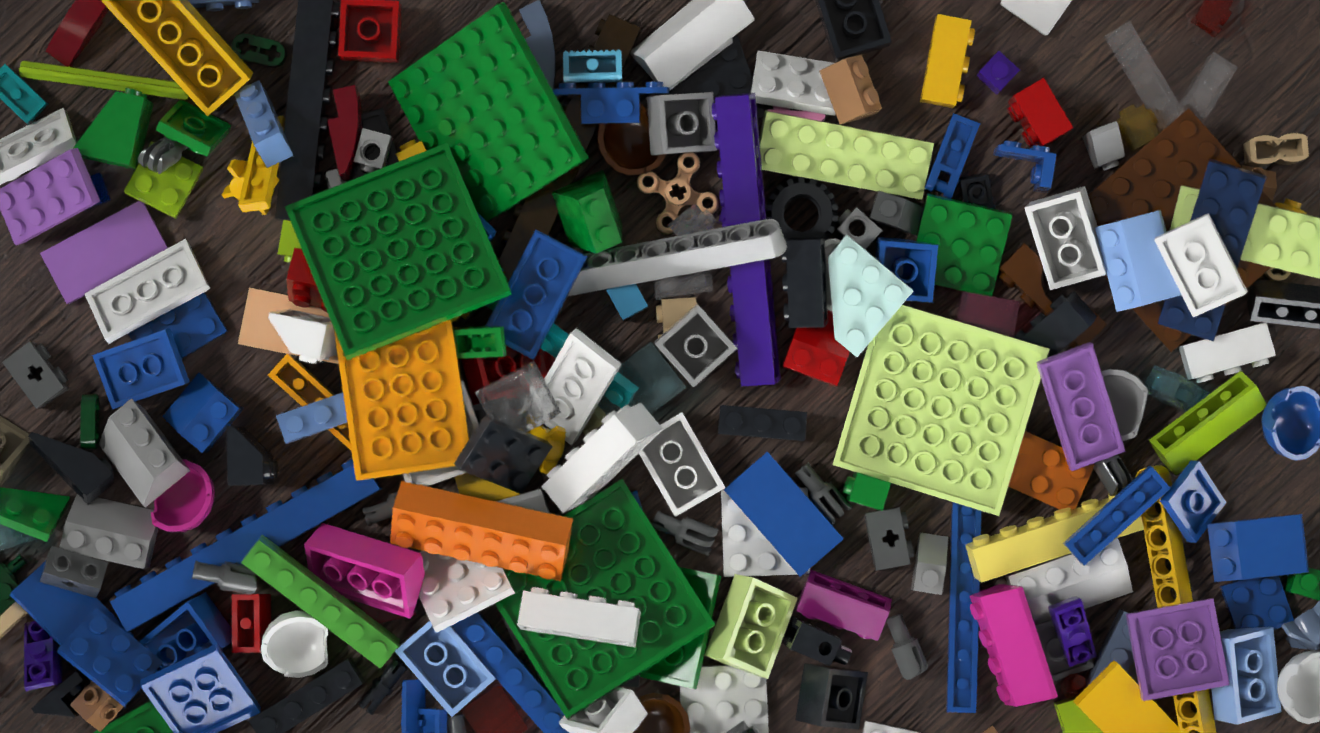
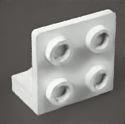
M1002 0L1000 4L1041 34L1047 36L1072 0Z

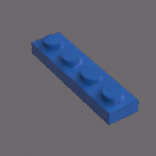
M1148 466L1063 544L1080 564L1085 566L1171 488L1152 466Z

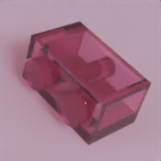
M962 291L959 297L955 320L1012 337L1015 332L1020 301Z

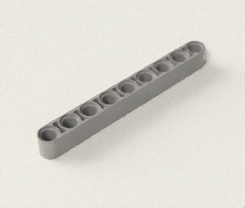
M764 219L606 249L597 254L593 252L585 253L584 255L588 256L568 296L771 259L782 255L787 249V244L779 223L774 219Z

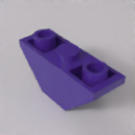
M1074 596L1048 606L1053 627L1069 667L1097 657L1081 598Z
M36 621L24 623V688L26 691L62 683V658L57 653L59 644Z

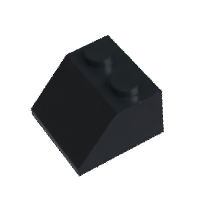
M804 663L795 720L822 727L859 729L868 672Z

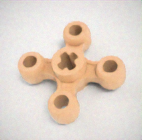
M693 152L682 153L677 161L678 174L672 180H662L652 171L647 174H640L637 178V186L644 194L658 193L666 201V208L656 219L657 229L663 234H672L677 230L679 225L678 212L684 206H694L704 215L714 214L719 208V199L712 192L699 193L691 187L690 179L700 167L699 157ZM685 159H692L694 165L691 168H686L683 165ZM651 178L654 184L651 187H645L643 180ZM674 186L686 190V193H683L684 198L682 200L670 196V193H673L672 188ZM705 199H711L713 206L705 208L702 202ZM670 218L673 221V225L669 228L662 225L663 219Z

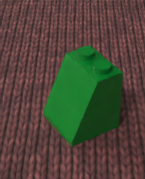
M125 88L124 93L116 91L73 149L78 148L83 159L136 170L139 165V154L144 149L154 104L146 99L147 95L142 94L141 91Z
M603 170L552 192L571 246L597 254L622 243V222Z

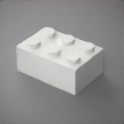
M1085 186L1029 202L1024 207L1050 290L1107 274L1095 227L1098 226Z
M683 413L662 423L660 426L663 430L639 452L675 517L725 489L724 484Z

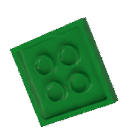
M927 194L916 241L938 244L934 285L992 297L1013 214L1007 211Z

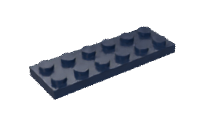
M1210 159L1190 221L1207 213L1210 214L1237 269L1267 176ZM1182 295L1169 298L1164 302L1158 324L1214 342L1226 303L1192 317Z

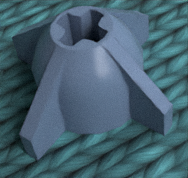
M1320 601L1312 609L1298 616L1294 621L1284 623L1281 626L1288 635L1285 639L1292 648L1320 649Z

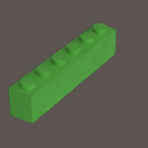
M263 534L241 563L380 669L398 648L399 638Z

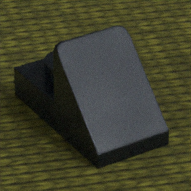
M79 670L75 671L31 709L34 713L68 717L79 716L70 706L71 702L66 696L69 695L72 699L85 688L82 683L88 677Z

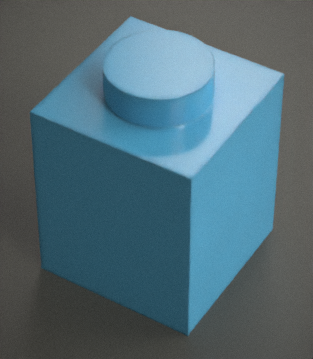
M636 284L606 289L623 321L648 308Z

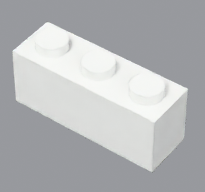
M1267 323L1215 336L1214 342L1204 339L1179 346L1187 379L1196 378L1197 383L1214 379L1213 373L1224 371L1226 376L1242 371L1240 366L1251 363L1252 368L1269 364L1268 358L1276 356Z

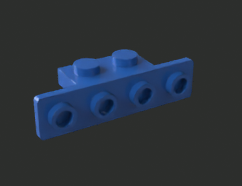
M617 82V88H605V83H588V88H576V83H559V89H552L555 96L581 95V124L640 123V94H670V88L663 87V82H646V87L634 88V82Z
M419 679L402 681L401 733H447V711L445 709L425 708L426 687Z

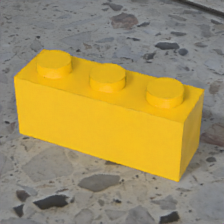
M937 14L935 17L920 102L954 108L957 101L962 102L965 85H961L960 81L962 73L967 74L970 57L965 56L967 45L972 46L975 29L970 28L972 20Z

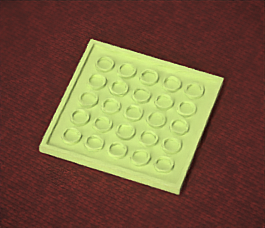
M902 304L868 344L833 465L1000 516L1041 380L1036 362L1046 359L1050 348Z

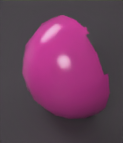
M187 459L182 460L190 471L154 500V512H151L152 524L168 532H187L198 527L210 514L213 506L215 490L210 476L200 465L192 463Z

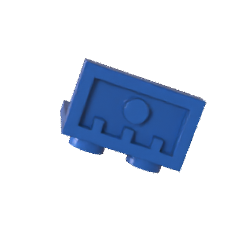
M1004 141V144H999L994 149L993 156L1038 163L1035 167H1032L1030 183L1035 184V192L1046 193L1051 189L1057 154L1050 153L1049 147L1033 145V148L1025 149L1021 148L1022 143Z

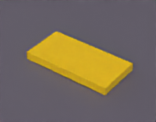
M1115 660L1073 700L1103 733H1180L1179 727L1153 700H1141L1139 685Z

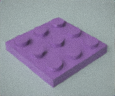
M1213 598L1126 614L1142 701L1229 685Z

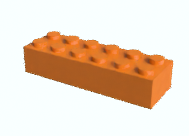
M401 481L392 511L390 544L403 548L422 550L430 554L454 557L458 560L481 563L489 567L504 568L516 573H526L540 576L544 579L561 581L569 551L573 518Z

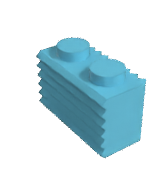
M607 49L604 52L602 50L599 52L596 50L585 52L583 50L581 53L578 50L575 53L572 50L569 53L565 50L563 52L564 83L622 82V52L619 49L616 52L613 49L610 52Z

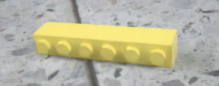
M1119 492L1111 496L1108 494L1109 498L1100 501L1098 499L1084 501L1081 503L1082 507L1072 510L1071 508L1059 509L1054 512V516L1045 519L1044 517L1031 518L1027 521L1026 525L1020 527L1016 525L1004 527L996 535L989 536V534H983L972 539L973 542L965 544L974 577L982 583L1071 554L1063 542ZM1141 515L1116 538L1144 530Z

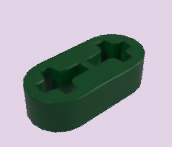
M240 34L232 42V50L243 61L277 68L286 60V50L277 41L250 34ZM245 40H249V45L257 48V51H246L245 55H242V50L238 48V45L244 44ZM273 47H277L276 50L281 55L280 58H274L273 62H270V58L267 55L261 54L262 49L272 51Z
M83 394L80 422L81 448L97 449L100 425L99 395Z

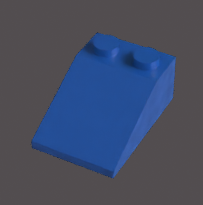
M1302 514L1207 524L1214 582L1309 572Z
M205 592L187 601L139 642L163 661L156 671L158 672L215 644H218L224 652L232 645V628Z

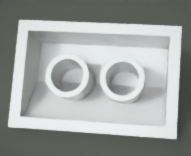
M291 309L269 312L268 318L289 351L300 355L299 360L316 363L317 361L329 360V357L338 355L334 328L329 317Z

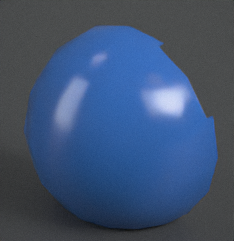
M1306 386L1284 388L1277 392L1268 401L1262 414L1264 438L1277 454L1295 461L1307 459L1317 452L1320 447V396L1314 389Z

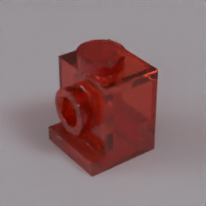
M1204 0L1190 22L1212 37L1217 36L1222 30L1217 25L1223 26L1232 14L1229 7L1233 0Z

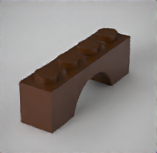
M1024 243L999 267V272L1001 273L999 278L1010 289L1015 286L1022 293L1019 298L1030 309L1035 306L1046 315L1052 310L1050 307L1052 302L1047 298L1042 288V262ZM1098 316L1089 328L1067 346L1073 349L1089 343L1107 324Z

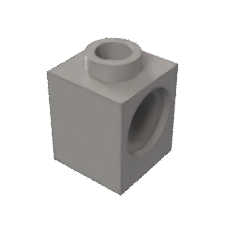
M365 128L362 129L354 162L360 165V171L371 173L386 166L393 141L391 135ZM371 145H376L380 148V155L375 160H368L365 156L366 149Z
M857 207L853 212L847 209L837 220L840 226L836 231L843 238L847 234L864 249L882 231ZM853 221L861 222L865 227L864 234L861 236L852 235L849 231L850 223Z

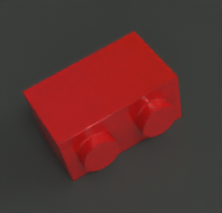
M271 594L232 595V653L261 652L263 634L271 623Z

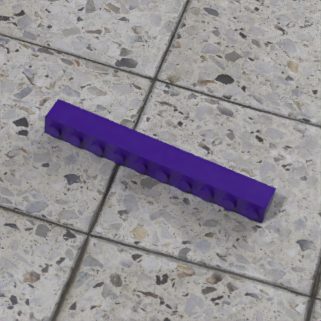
M755 93L715 97V103H712L713 120H717L718 132L714 134L716 149H720L721 161L717 162V174L719 178H722L723 190H720L721 207H725L726 218L722 220V227L766 219ZM770 259L730 266L731 276H728L727 285L729 293H733L734 303L730 306L731 321L735 322L736 333L733 334V344L736 346V350H738L739 361L735 364L736 377L741 380V386L775 385L781 380Z

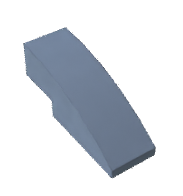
M537 0L519 9V12L531 34L525 40L551 89H554L556 79L554 42L546 13L540 0Z

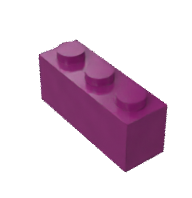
M810 570L796 611L802 613L806 618L825 621L836 629H847L855 632L861 638L878 641L889 615L892 599Z

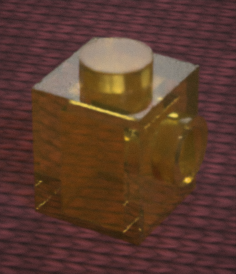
M1132 104L1119 112L1121 118L1116 121L1131 151L1148 143L1160 133L1155 125L1158 123V120L1150 108L1146 110L1144 105L1136 108Z

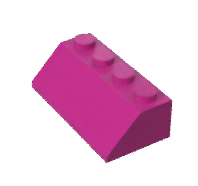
M322 523L304 543L308 570L342 596L403 617L411 618L413 616L425 576L421 553Z
M998 584L970 595L972 602L970 610L974 619L978 621L981 630L979 631V638L982 645L987 648L989 654L988 666L996 676L999 685L997 686V693L1001 701L1005 705L1017 707L1058 697L1023 587Z

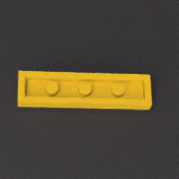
M278 116L284 131L285 118L284 116ZM253 141L238 203L243 213L270 209L279 163L267 168Z

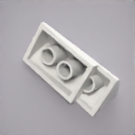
M692 0L632 49L630 55L654 82H663V87H669L672 90L733 43L732 37L755 20L743 0Z

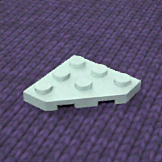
M846 234L828 255L835 340L858 357L913 293V289Z

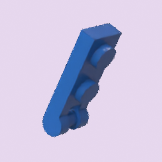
M954 113L952 114L926 181L925 190L931 192L936 190L943 193L944 197L952 198L980 123ZM940 171L950 175L948 183L938 179Z

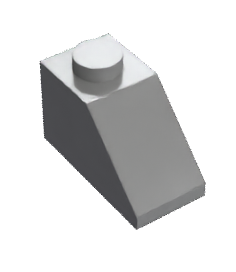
M1117 121L1089 131L1082 137L1094 169L1101 166L1103 171L1119 166L1118 160L1125 157Z
M919 532L911 590L942 595L947 565L948 537Z

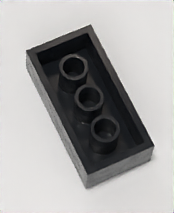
M815 0L834 63L845 58L866 54L890 46L892 41L879 0Z

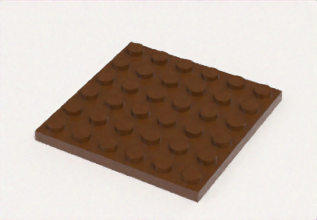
M1188 108L1094 189L1088 197L1097 226L1161 210L1166 232L1170 231L1181 185L1200 189L1210 159L1235 167H1242L1195 113ZM1262 190L1259 203L1277 207ZM1240 260L1237 271L1247 289L1271 267ZM1165 300L1132 308L1170 352L1191 336V334L1158 324Z

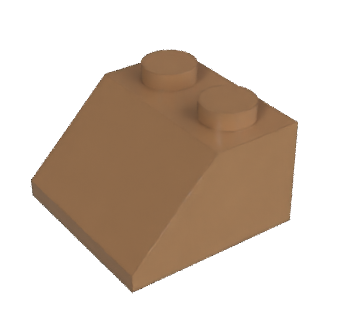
M862 55L845 58L819 70L840 125L871 117L882 109L878 92L873 86L868 66L864 62Z

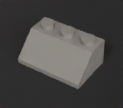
M132 398L109 416L99 441V446L141 504L146 508L185 476L190 469L148 412Z
M77 494L65 522L60 548L141 569L150 568L158 533V527L152 524L151 512H154V510L99 497L87 505Z

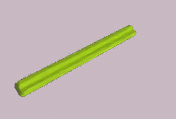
M25 60L21 62L19 68L22 78L125 92V88L141 91L145 95L181 100L189 98L175 81Z

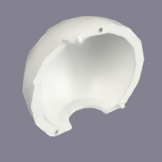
M295 610L281 614L269 624L263 634L261 645L263 661L273 670L284 674V677L301 678L317 673L328 665V628L305 611Z
M1316 650L1302 652L1293 656L1281 670L1277 681V693L1282 706L1290 716L1305 724L1320 721V651Z

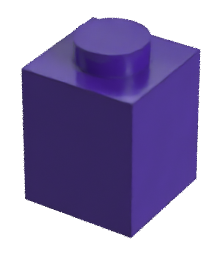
M998 51L976 76L997 95L1020 69Z

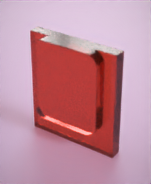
M501 685L461 709L475 733H522L528 729Z

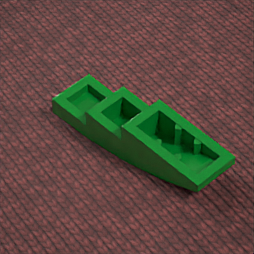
M453 327L457 359L507 356L504 327Z

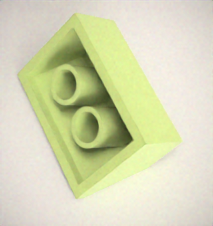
M735 574L705 656L736 669L768 679L798 598L753 577Z

